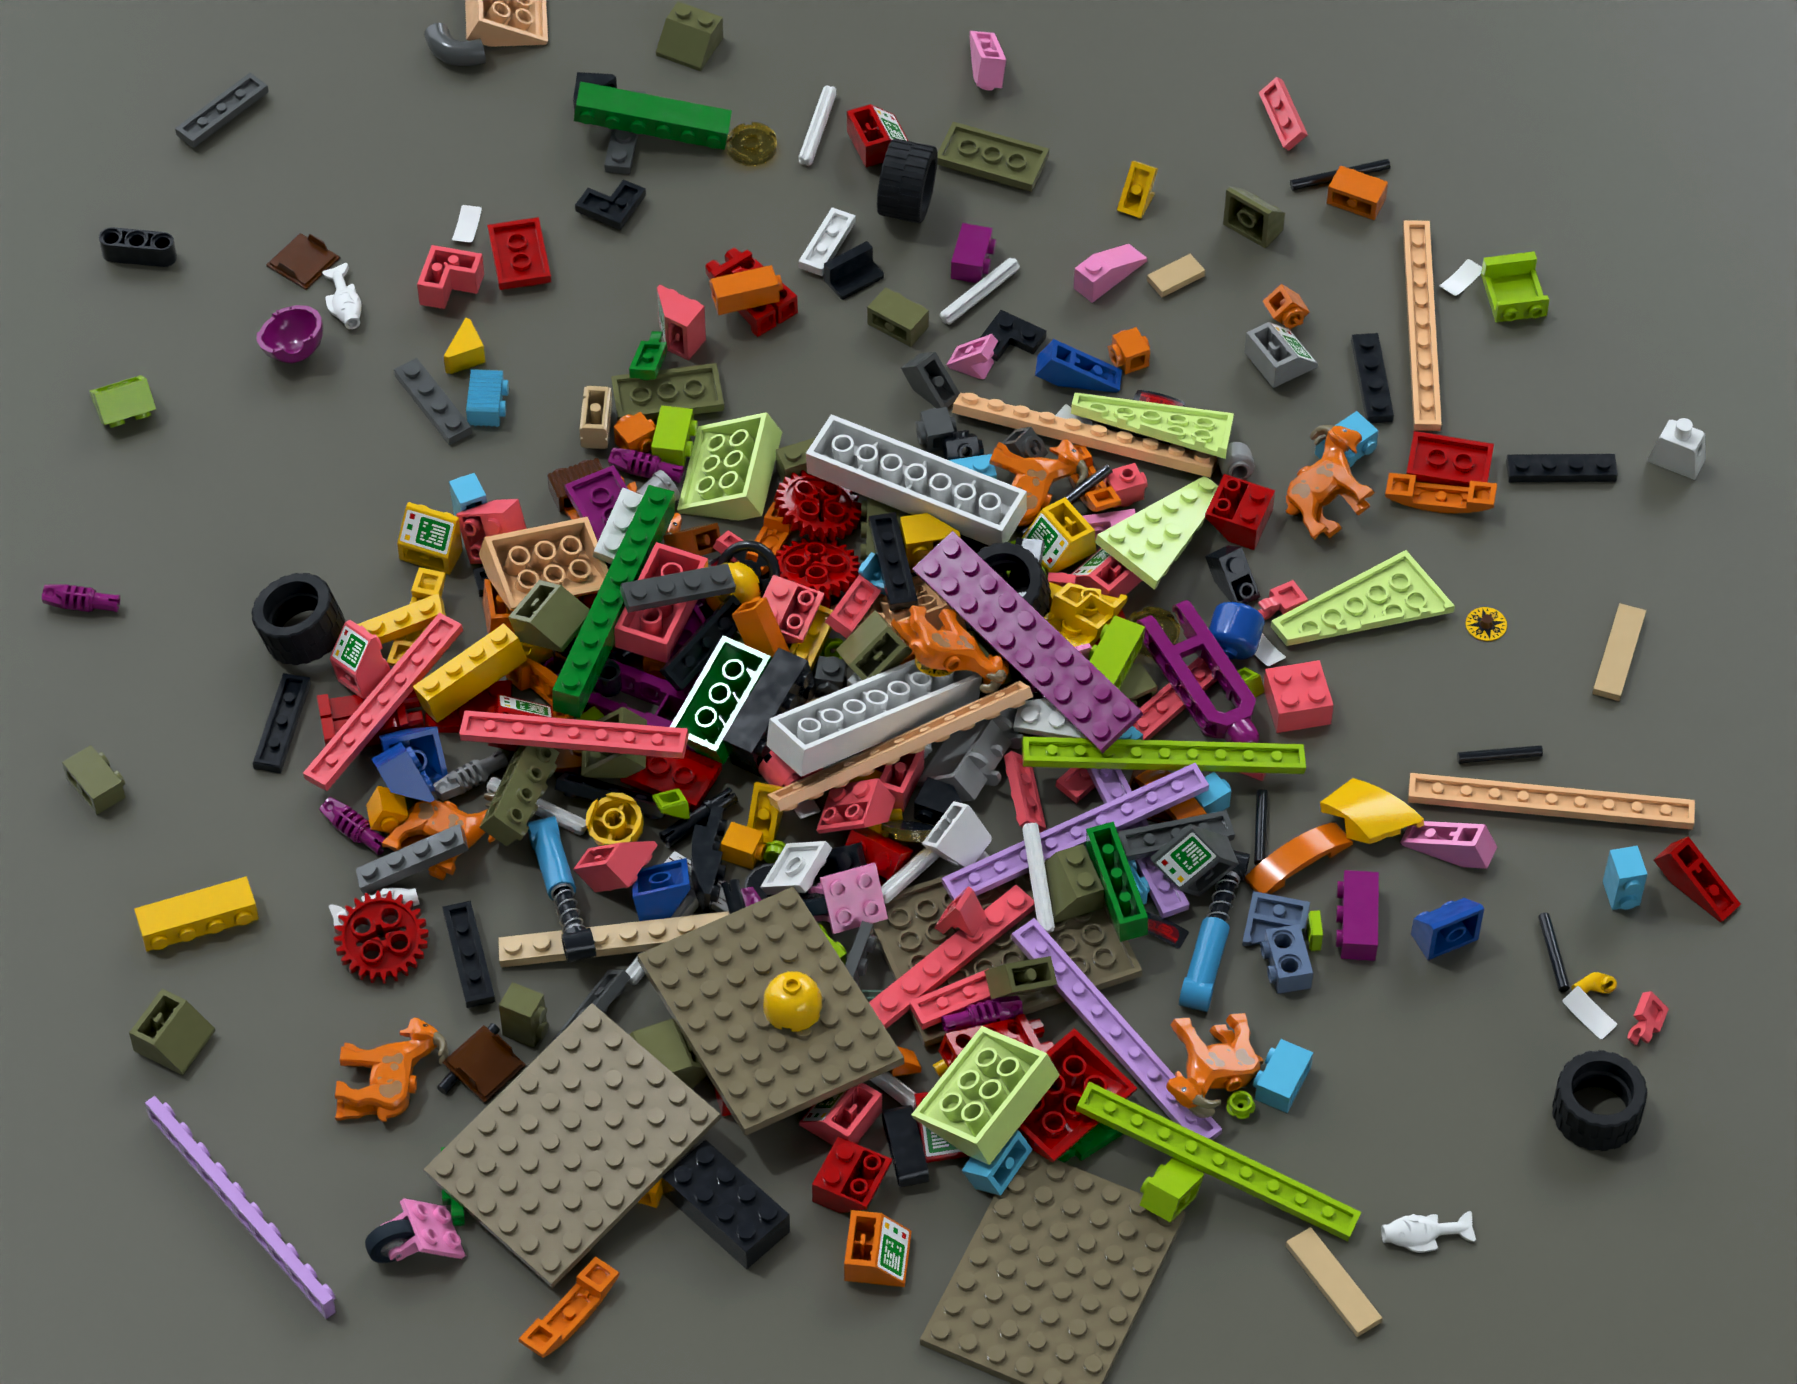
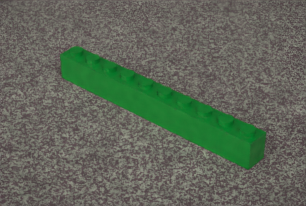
M648 485L552 689L553 711L577 718L581 717L615 643L614 627L625 607L620 592L621 583L638 580L655 543L662 542L663 536L675 514V491Z

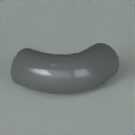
M434 23L426 28L424 35L428 47L434 56L445 63L459 67L486 63L481 39L470 41L455 40L450 35L448 26L443 23Z

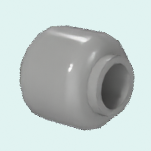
M1242 442L1228 443L1226 459L1217 457L1222 475L1226 474L1245 480L1254 472L1255 463L1251 450Z

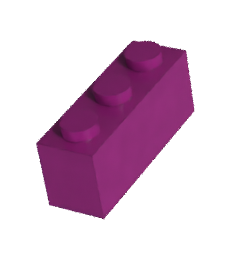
M1344 870L1343 881H1337L1336 898L1342 899V906L1337 905L1336 923H1341V930H1336L1335 946L1341 947V959L1376 961L1378 948L1379 872Z

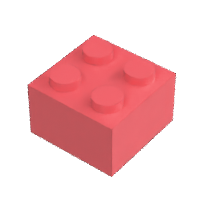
M1320 660L1265 669L1264 693L1276 733L1331 724L1334 705Z

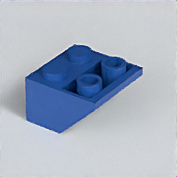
M400 742L372 758L374 765L391 793L426 802L435 800L431 792L436 789L425 771L419 773L417 768L422 765L410 746L405 749Z

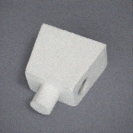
M1681 418L1678 421L1671 419L1667 422L1647 462L1695 480L1706 459L1705 433L1693 428V424L1689 419Z
M953 801L922 845L952 865L965 868L989 857L984 850L990 844L992 836L969 805Z

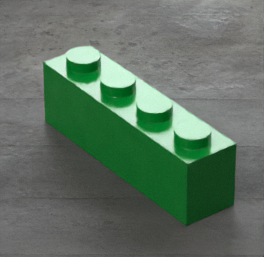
M1114 822L1087 828L1086 848L1104 888V899L1119 941L1122 942L1148 935V916Z

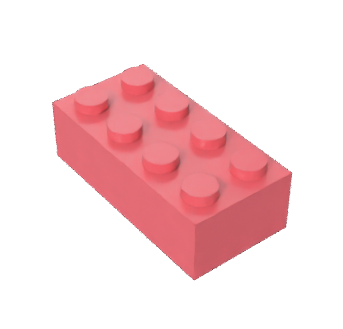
M656 542L638 580L708 567V558ZM697 600L629 613L625 606L614 627L615 647L667 663Z

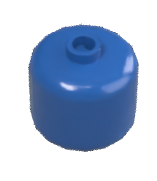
M1223 602L1216 606L1209 630L1230 660L1248 659L1253 657L1258 649L1265 620L1258 610L1249 605L1238 602Z

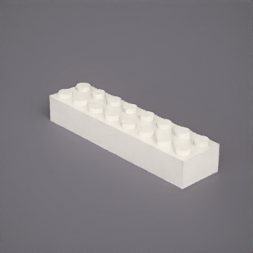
M832 414L806 452L808 474L911 515L928 513L960 531L961 535L989 546L994 543L1008 542L1027 511V491Z
M914 659L770 718L766 745L802 777L978 700L982 677L978 673L969 670H956L949 675L941 677L930 676L918 670Z

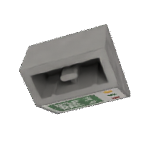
M1267 322L1246 332L1244 353L1273 388L1318 367L1316 360L1289 328Z

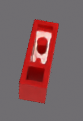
M1689 836L1671 843L1653 860L1674 886L1719 922L1724 921L1741 905Z

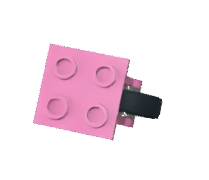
M876 863L820 877L821 883L811 886L807 893L800 895L816 921L830 922L833 934L860 927L862 921L875 923L888 919Z
M405 1198L400 1201L403 1212L391 1221L385 1222L374 1229L365 1240V1247L369 1257L377 1263L400 1261L418 1251L463 1259L466 1256L461 1245V1239L457 1235L452 1224L451 1214L446 1206Z

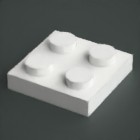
M826 841L787 843L760 888L767 895L777 894L793 886L798 893H806L813 885V880L819 870L825 865L832 847Z

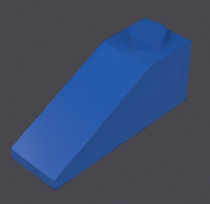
M1053 339L1037 356L1035 376L1062 387L1117 393L1120 390L1122 369L1058 340Z

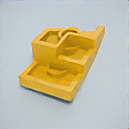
M1067 583L1054 594L1050 612L1044 618L1074 647L1088 643L1092 647L1100 638L1104 625H1109L1114 615L1117 616L1122 610L1128 596L1120 594L1116 598L1101 594L1100 589L1086 588L1082 585Z
M1355 778L1346 782L1320 802L1322 813L1345 819L1346 838L1368 844L1381 841L1386 837L1401 834V828L1410 825L1419 828L1424 825V818L1405 802L1375 785Z

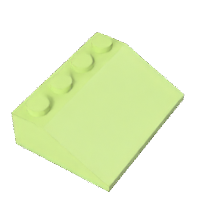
M767 412L698 426L692 456L689 460L681 498L677 507V511L680 514L738 521L763 515L776 461V449L779 448L782 431Z
M981 1026L911 1115L919 1123L966 1155L990 1165L1060 1074L1047 1053Z

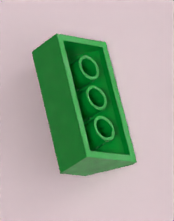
M723 635L670 727L687 728L689 733L688 746L699 754L724 764L729 755L723 738L772 657Z

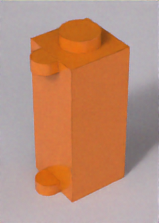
M772 265L709 280L711 296L718 315L780 302L779 291L783 290L781 277L779 274L775 275Z
M758 596L749 602L742 603L732 614L745 645L770 655L772 658L778 648L790 652L766 597L761 598V596Z

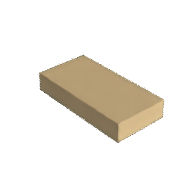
M1188 254L1148 274L1147 282L1163 298L1204 277L1205 269L1191 254Z

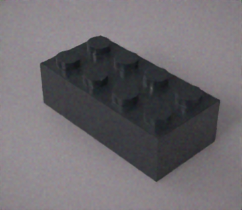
M781 648L777 649L723 738L733 765L762 777L758 771L759 765L763 759L767 763L772 757L769 754L771 749L766 745L769 719L804 705L807 700L810 701L815 695L817 687L808 660Z
M706 1139L662 1176L663 1195L745 1269L752 1266L790 1232V1214Z

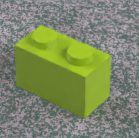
M661 405L651 446L653 456H659L663 462L685 467L686 458L692 456L693 441H691V437L696 436L698 421L693 418V409Z
M1172 1158L1166 1165L1161 1164L1152 1178L1150 1176L1146 1178L1140 1190L1143 1193L1140 1206L1171 1223L1196 1198L1205 1174L1186 1163Z

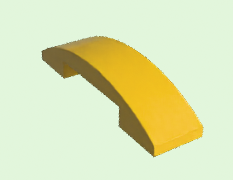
M419 567L411 589L412 598L410 604L438 593L442 597L446 573ZM426 628L395 639L387 659L388 664L394 666Z

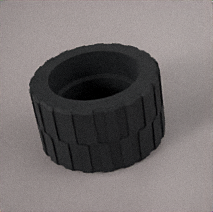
M896 138L891 141L885 154L878 185L877 212L879 215L921 223L924 220L933 193L937 171L938 152L935 146Z
M1011 542L994 543L991 546H985L980 549L977 554L997 574L1015 570L1023 572L1030 577L1029 588L1023 598L1044 617L1045 611L1050 604V584L1033 553L1023 548V546L1011 544Z
M293 573L271 582L255 599L251 612L253 616L252 622L267 650L275 660L281 661L283 664H308L322 658L333 650L345 624L343 613L328 584L319 576L311 575L310 573ZM306 611H314L303 622L294 626L283 627L292 617Z
M1598 1050L1587 1051L1581 1055L1578 1054L1564 1065L1563 1071L1560 1072L1552 1105L1553 1119L1556 1121L1558 1130L1575 1145L1592 1151H1608L1628 1143L1639 1129L1648 1093L1645 1078L1641 1075L1637 1066H1634L1629 1059L1617 1053ZM1585 1087H1603L1617 1094L1624 1102L1626 1108L1612 1115L1595 1114L1583 1108L1576 1101L1573 1093Z

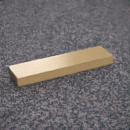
M1619 603L1592 694L1620 701L1646 610Z
M1311 1227L1286 1241V1248L1356 1337L1382 1323V1316Z

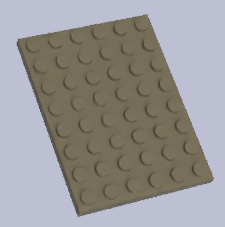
M1026 873L978 895L977 898L983 910L1015 885L1019 886L1034 900L1032 886L1028 880L1030 873ZM945 876L903 889L895 898L885 904L888 919L873 923V934L877 936V943L894 981L960 930L958 927L956 929L951 927L943 935L934 928L947 906L952 902L942 884V878ZM1105 899L1102 909L1054 923V931L1048 933L1098 990L1142 976V969L1128 940L1119 941ZM1033 910L935 990L986 969L1029 960L1013 942L1011 935L1033 918L1037 920L1036 910ZM1053 986L1018 995L1022 1001L1023 1014L1032 1013L1066 1001ZM911 1009L908 1011L924 1048L942 1042L945 1035L942 1026L944 1022L922 1030Z
M794 886L637 955L638 963L745 1136L904 1064V1056ZM788 971H798L807 974L817 983L822 995V1010L818 1021L810 1028L799 1032H791V1028L782 1027V1030L775 1028L768 1022L764 1014V992L769 982L779 974Z
M591 1003L423 1170L430 1179L553 1288L646 1195L662 1176L721 1119V1115Z
M1032 1150L1002 1195H994L920 1338V1345L1012 1384H1104L1180 1230L1186 1212L1182 1211L1170 1223L1140 1206L1142 1194L1062 1161L1056 1160L1052 1163Z

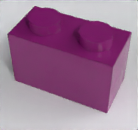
M962 223L951 260V279L978 283L983 279L984 274H989L991 267L989 255H994L997 240L993 239V228Z

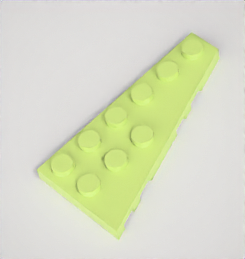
M1076 392L1071 406V414L1082 418L1091 419L1226 459L1234 413Z
M1203 476L1097 534L1095 543L1155 590L1161 578L1169 571L1172 563L1179 558L1192 540L1195 532L1203 525V521L1206 519L1205 513L1218 485L1208 477Z
M1405 550L1272 620L1271 628L1286 646L1453 613L1455 605L1408 551Z

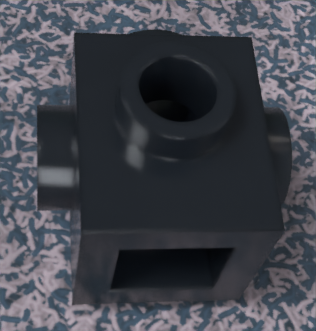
M969 430L953 432V437L941 439L943 455L946 460L984 455L982 440L978 439L973 433L969 434Z

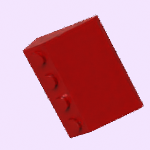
M1075 1028L1046 1052L1060 1076L1017 1129L1032 1147L1033 1151L1052 1163L1100 1123L1075 1111L1089 1082L1125 1099L1137 1091V1087Z

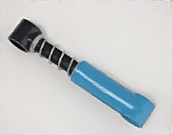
M551 816L527 822L531 846L535 850L548 896L554 901V905L557 908L556 913L560 917L559 922L563 932L561 940L567 963L595 957L596 948L591 929L585 928L582 925L583 919L579 918L580 910L576 908L578 902L573 899L576 886L561 842L556 817Z
M1233 850L1239 864L1215 885L1216 892L1212 895L1213 903L1209 906L1210 913L1202 920L1187 977H1185L1179 998L1180 1006L1206 1012L1209 1010L1215 979L1230 930L1226 920L1230 918L1228 915L1229 909L1233 908L1231 901L1236 897L1234 894L1235 888L1239 886L1238 884L1241 881L1245 880L1250 860V854Z

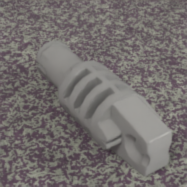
M501 750L480 761L472 760L470 763L464 764L463 768L458 767L456 771L449 772V774L434 783L433 786L436 789L434 793L441 801L462 795L473 787L479 786V783H485L488 776L507 767L508 760Z

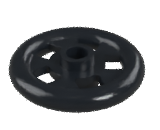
M744 540L732 544L722 553L717 565L730 563L734 557L740 563L750 567L758 576L761 598L772 576L780 577V566L776 556L767 546L756 541ZM748 551L758 554L757 562L746 560ZM760 567H769V579L761 578L762 571Z

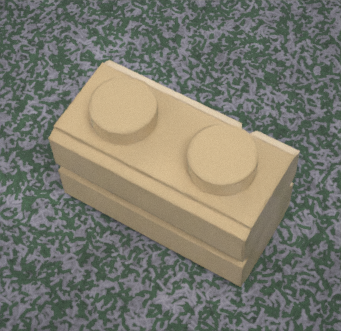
M584 387L580 421L581 447L594 449L608 448L612 415V393L609 387Z

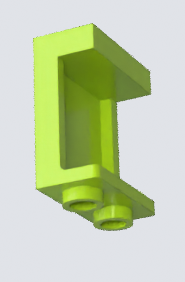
M1535 251L1483 258L1481 277L1495 322H1509L1547 316L1550 300L1548 295H1543L1535 270L1537 263Z

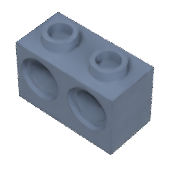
M1300 924L1267 929L1264 941L1260 942L1263 959H1268V980L1270 983L1275 984L1277 994L1310 989L1313 970ZM1286 970H1290V971H1292L1293 973H1287V972H1285V971H1286Z

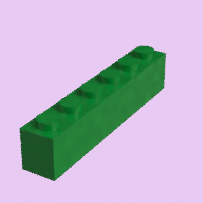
M580 81L573 121L725 150L732 110Z

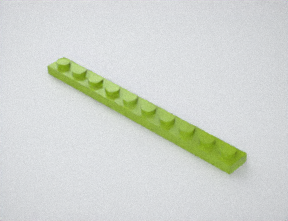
M1023 737L1022 739L1023 767L1178 771L1196 763L1200 771L1304 774L1306 770L1304 744L1117 739L1102 754L1086 738Z
M1088 1083L1076 1106L1075 1111L1346 1241L1349 1240L1360 1217V1211L1094 1083Z

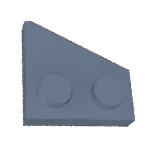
M1253 891L1242 946L1247 947L1263 942L1267 929L1300 924L1301 931L1304 933L1310 902Z

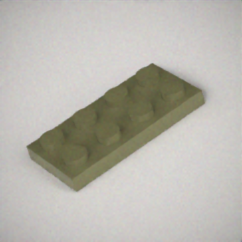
M953 121L938 150L937 165L1032 192L1049 157V148Z
M717 363L660 370L657 378L650 380L630 378L629 374L611 376L617 420L625 415H635L639 412L647 420L658 419L661 405L693 409V415L724 411Z

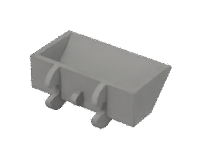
M1018 708L1005 709L994 719H983L975 723L976 725L972 729L966 731L959 730L950 734V738L942 743L921 775L917 785L922 787L927 777L953 785L961 802L975 800L984 785H998L1001 780V774L999 771H994L1008 748L1020 749L1022 747L1024 735L1018 734L1013 729Z

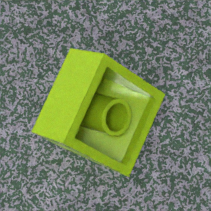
M141 375L89 391L101 423L104 425L109 424L110 428L125 424L124 419L135 416L136 420L151 416L150 411L156 409L147 378Z

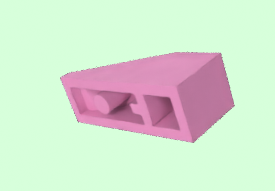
M970 31L972 69L976 85L984 90L1002 88L1006 58L995 33Z
M1130 244L1095 253L1075 267L1074 289L1093 303L1146 263L1147 257Z
M1424 821V825L1419 828L1414 825L1408 826L1401 840V844L1404 847L1467 868L1487 869L1497 849V845L1485 824Z

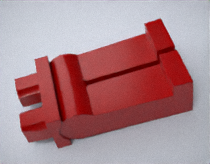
M734 247L725 254L724 264L721 265L717 260H712L705 265V270L709 279L764 266L752 258V253L748 249L740 252ZM783 284V290L779 291L780 302L738 311L751 325V331L756 337L776 327V322L781 324L798 313L797 295L785 284Z
M414 689L365 747L380 744L379 735L403 729L424 727L422 710L406 713V709L421 707ZM328 694L317 695L325 745L330 742L365 699L358 695L330 699Z
M1025 1014L1016 1015L1015 1019L981 1025L1045 1053L1054 1046L1051 1041L1039 1042L1038 1038H1041L1045 1032L1040 1018L1027 1020ZM981 1026L945 1033L939 1052L948 1068Z

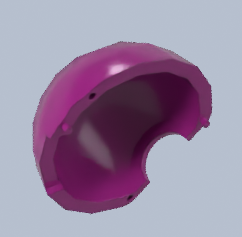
M295 305L276 310L272 317L263 324L261 330L257 332L256 341L264 353L276 361L284 363L301 362L310 357L320 346L323 337L322 317L316 309L309 306Z

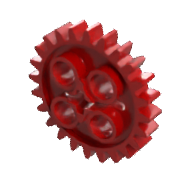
M801 470L800 476L793 472L791 478L785 477L783 483H779L774 497V509L778 510L777 517H784L783 525L791 524L790 531L798 529L800 530V537L809 534V538L812 541L815 536H818L821 542H824L825 537L834 542L836 536L843 540L845 534L851 535L853 529H856L859 523L862 503L857 502L859 496L852 495L853 491L816 476L807 475L804 470Z
M815 537L813 541L808 542L805 538H802L801 543L791 541V547L783 545V550L776 551L781 578L823 592L827 600H830L831 594L840 597V591L846 593L859 576V557L854 556V550H847L846 544L837 546L836 540L832 543H827V538H825L824 542H818Z
M377 890L373 899H371L368 893H365L364 902L354 898V909L350 906H345V912L348 916H338V920L342 925L334 927L335 933L339 935L334 937V944L341 945L336 948L337 956L344 955L341 958V964L343 966L350 964V974L359 970V979L362 980L368 974L370 975L371 983L375 982L377 976H381L383 984H386L387 976L391 975L395 981H398L397 973L400 971L405 976H408V966L417 969L418 965L415 958L424 959V952L420 949L428 948V941L423 938L429 937L427 929H422L427 925L426 919H418L421 916L420 908L411 911L414 906L412 900L403 904L402 894L394 900L391 891L387 893L386 898H382L380 891ZM388 915H394L398 918L392 924L385 923L383 919ZM362 924L370 927L366 933L355 931ZM401 928H406L405 931H399ZM382 933L385 940L380 941L377 935ZM397 941L407 943V946L401 950L392 947ZM370 950L380 953L375 959H367L365 954Z

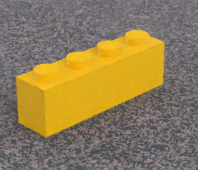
M503 623L415 684L413 688L422 708L438 723L528 659L519 638Z
M247 876L134 908L146 952L160 950L168 945L182 941L188 942L206 934L219 933L224 929L237 925H247L259 919Z

